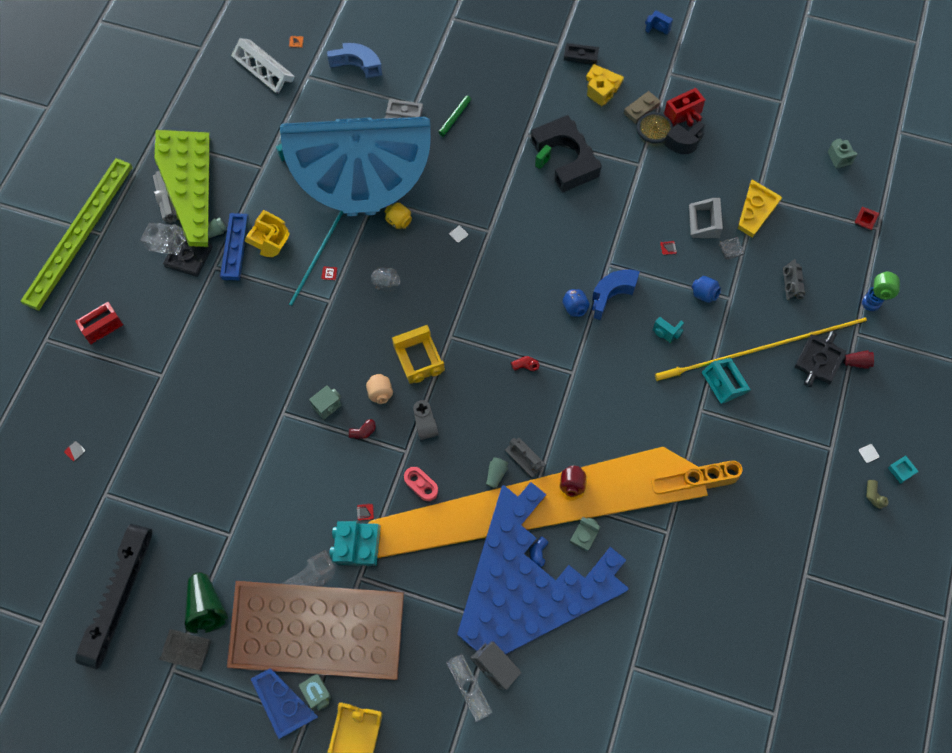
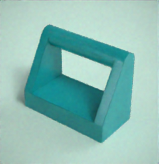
M732 358L713 361L702 371L703 376L721 404L751 391ZM727 366L740 386L739 389L734 388L723 367Z

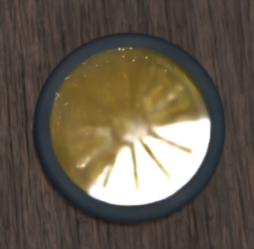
M660 113L645 114L637 123L639 136L646 142L653 144L665 142L666 134L673 129L671 120Z

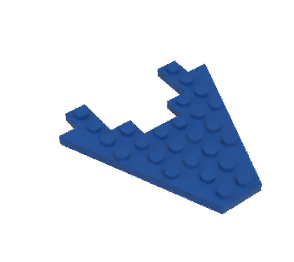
M532 482L527 485L519 496L515 495L504 485L499 493L457 633L476 652L485 643L488 645L491 641H494L507 654L625 593L629 589L614 576L626 559L611 547H609L585 578L568 565L558 579L555 580L525 555V552L537 538L526 530L522 524L546 496Z

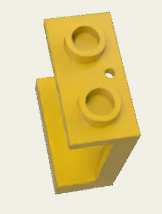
M428 325L392 337L394 349L409 384L413 382L419 383L426 377L437 376L442 371H445L444 362L439 357ZM423 343L432 365L415 371L405 348Z

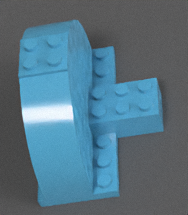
M427 117L352 118L324 122L283 123L280 125V134L286 164L300 187L320 203L343 211V214L347 213V216H357L361 212H365V215H375L381 208L398 201L415 185L425 168L429 156L431 126L430 119Z

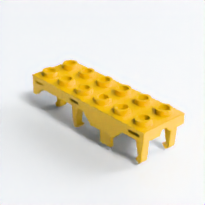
M339 702L328 753H374L383 713L371 709H360L359 707Z

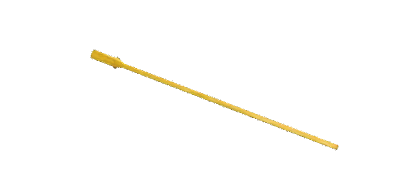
M867 318L847 322L837 326L829 327L826 329L782 340L779 342L746 350L736 354L717 358L689 367H676L671 370L656 373L655 379L656 381H659L677 375L680 376V374L684 373L685 371L710 365L713 361L739 357L760 350L810 337L811 334L815 336L825 332L851 326L854 324L867 321Z

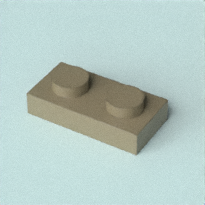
M648 91L625 108L624 114L636 124L642 116L660 106L661 101Z

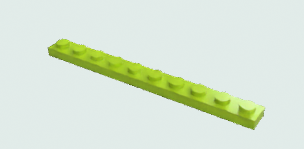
M115 158L21 299L23 305L38 311L41 309L133 167L130 163Z

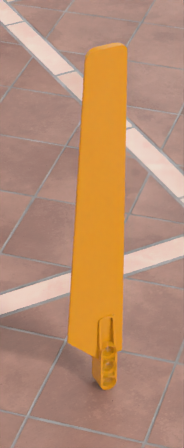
M659 447L580 467L587 475L586 489L576 497H569L561 491L559 485L562 472L506 487L519 496L527 485L532 482L546 494L545 498L522 524L526 530L577 521L581 520L582 517L587 519L588 517L593 518L708 496L706 489L736 483L743 470L741 464L737 461H727L698 467L667 448ZM727 470H733L736 475H730ZM708 473H713L717 479H711ZM688 477L696 478L697 482L693 483L689 481ZM501 488L371 520L368 524L381 525L377 558L486 538Z

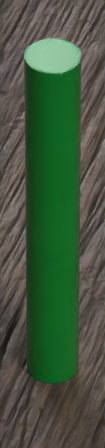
M468 95L464 97L438 133L441 136L447 133L471 101Z

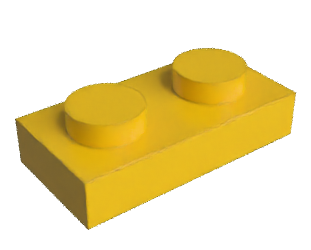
M593 64L586 76V81L590 82L601 75L615 86L614 93L618 91L624 80L623 76Z

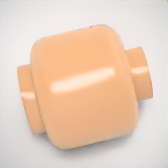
M382 374L371 376L366 383L368 397L373 402L384 404L393 395L390 379Z

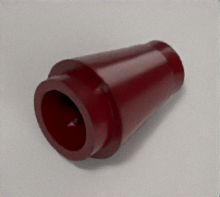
M866 350L845 354L844 364L845 366L869 369V367H874V353Z

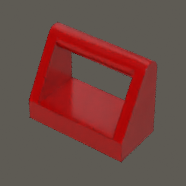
M109 302L75 321L90 345L123 326V323ZM107 310L111 312V314L105 316L104 318L100 319L99 321L95 322L89 327H83L84 324L101 315L102 313L106 312Z

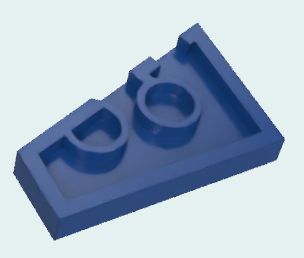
M271 668L251 678L278 739L318 718Z

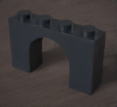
M569 115L531 130L530 141L538 153L545 145L551 148L563 145L572 148L578 155L575 161L555 169L554 180L562 193L600 177L601 162L595 158L592 148L586 144L583 134L579 133L575 121L571 120Z

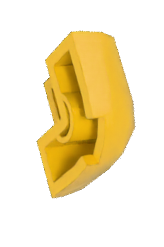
M263 210L246 236L245 242L260 249V255L274 257L278 255L285 245L290 233L282 219Z

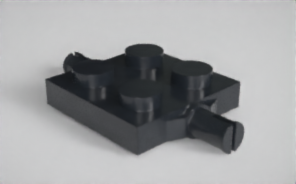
M830 331L826 339L810 335L794 367L808 375L804 382L805 386L812 387L815 379H819L829 385L831 384L846 353L845 350L833 343L837 336L836 332L833 334L834 331Z

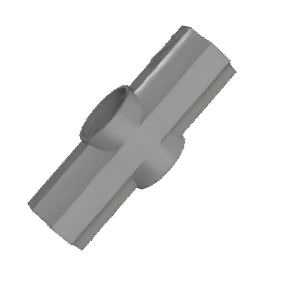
M157 171L153 175L156 188L155 197L160 207L162 219L164 222H176L178 218L175 208L171 203L163 178H161L159 171Z

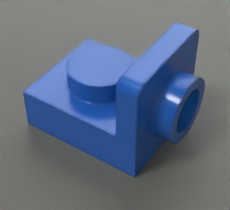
M656 10L652 16L649 15L647 17L645 32L649 33L654 27L658 31L668 34L671 30L673 19Z

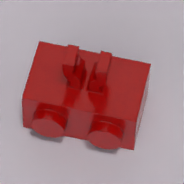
M694 88L668 100L664 115L671 120L673 126L687 120V124L691 127L694 122L692 119L701 122L702 117L700 113H702L705 99L697 88Z

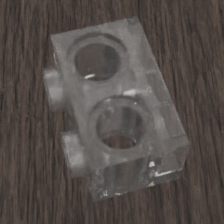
M149 223L140 241L149 251L178 255L186 237L182 229L177 225Z

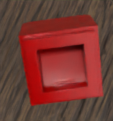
M862 206L855 224L872 230L880 213Z

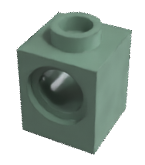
M328 385L309 399L312 408L323 420L342 406L340 394L335 389L331 390Z

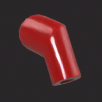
M524 356L511 362L514 371L522 367L530 371H536L540 367L539 362L529 356Z

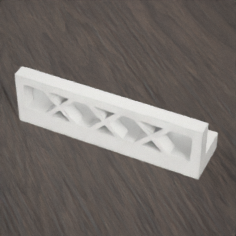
M239 39L231 56L273 91L279 93L285 81L293 82L295 76L251 40ZM241 48L244 49L245 57L242 58L238 55ZM251 58H255L256 66L254 67L251 66ZM262 67H266L267 69L266 76L262 75ZM275 76L279 78L276 86L273 84L272 78Z

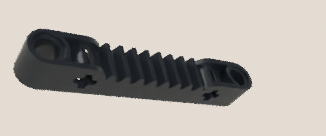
M130 524L127 527L117 553L120 561L115 563L119 566V569L112 570L116 574L115 577L109 578L113 584L106 585V588L110 591L109 593H103L106 601H100L99 603L103 606V609L96 610L100 615L93 618V621L96 623L88 626L76 654V664L94 669L101 667L151 542L152 529L135 524Z

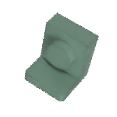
M582 517L570 543L588 552L599 533L600 526L598 522L589 517L587 519Z

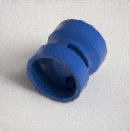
M874 287L868 290L862 300L863 307L868 311L878 310L885 301L875 296L873 292Z

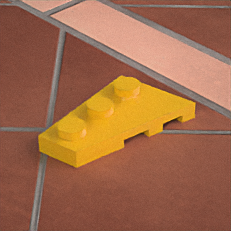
M752 179L737 229L753 238L780 203L782 197Z

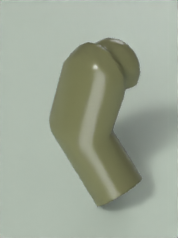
M869 480L867 481V499L876 508L882 509L886 507L889 501L887 497L880 496L877 493L878 482Z

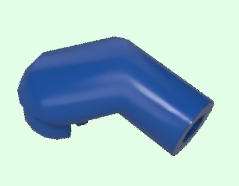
M542 536L530 549V559L539 567L545 564L542 550L549 543Z

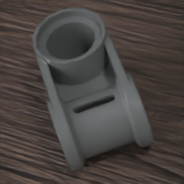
M424 400L416 402L413 412L419 440L439 436L430 404Z

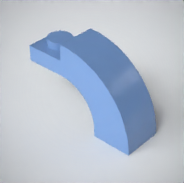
M342 43L343 49L327 51L330 68L355 65L364 71L366 78L382 75L378 56L364 45Z

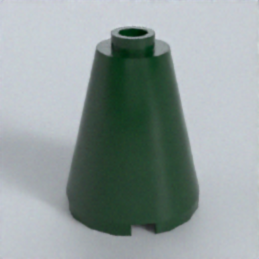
M202 572L192 574L187 583L184 625L185 629L190 633L198 634V630L204 629L205 633L212 632L226 624L225 619L228 620V616L209 576Z

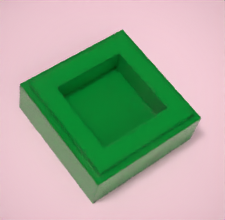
M545 145L536 155L535 167L541 169L551 159V147Z

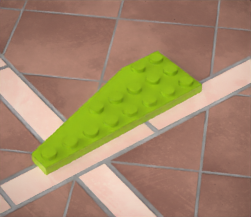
M156 130L155 163L159 168L161 178H163L165 188L175 208L188 245L208 247L209 133Z

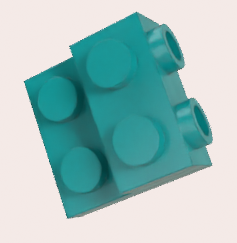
M337 521V527H333L332 537L335 539L334 546L330 548V558L337 565L377 566L381 525L359 524L357 521Z

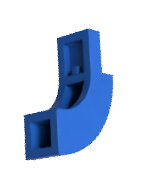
M619 270L608 274L600 280L594 289L592 297L594 301L592 310L595 311V319L601 320L606 303L614 295L629 294L633 296L640 271Z

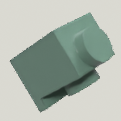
M836 139L828 150V154L836 169L852 165L857 156L848 140Z

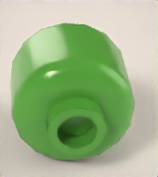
M883 272L875 277L873 288L875 296L883 300H889L899 294L900 279L896 274Z

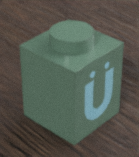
M318 674L298 685L313 710L318 709L320 711L330 704L329 701L333 699Z

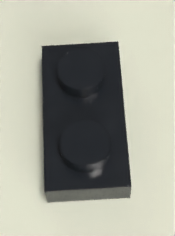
M566 43L564 61L597 65L599 47Z

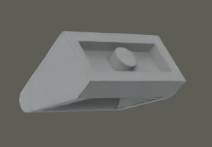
M710 198L689 204L691 237L719 238L723 229L720 198ZM696 210H710L711 227L698 230Z

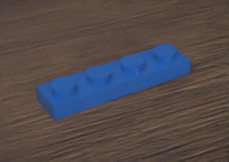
M230 213L220 273L222 280H240L249 221L248 214Z

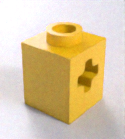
M601 75L588 83L587 96L601 107L613 98L615 86Z

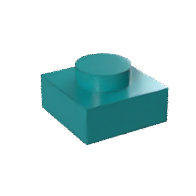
M907 456L902 457L888 467L900 484L919 472Z

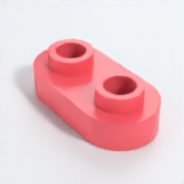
M410 467L405 471L404 481L406 485L422 500L432 501L437 497V484L420 468ZM416 476L418 477V479L416 481H412L411 477ZM427 489L432 490V493L426 494L425 491Z

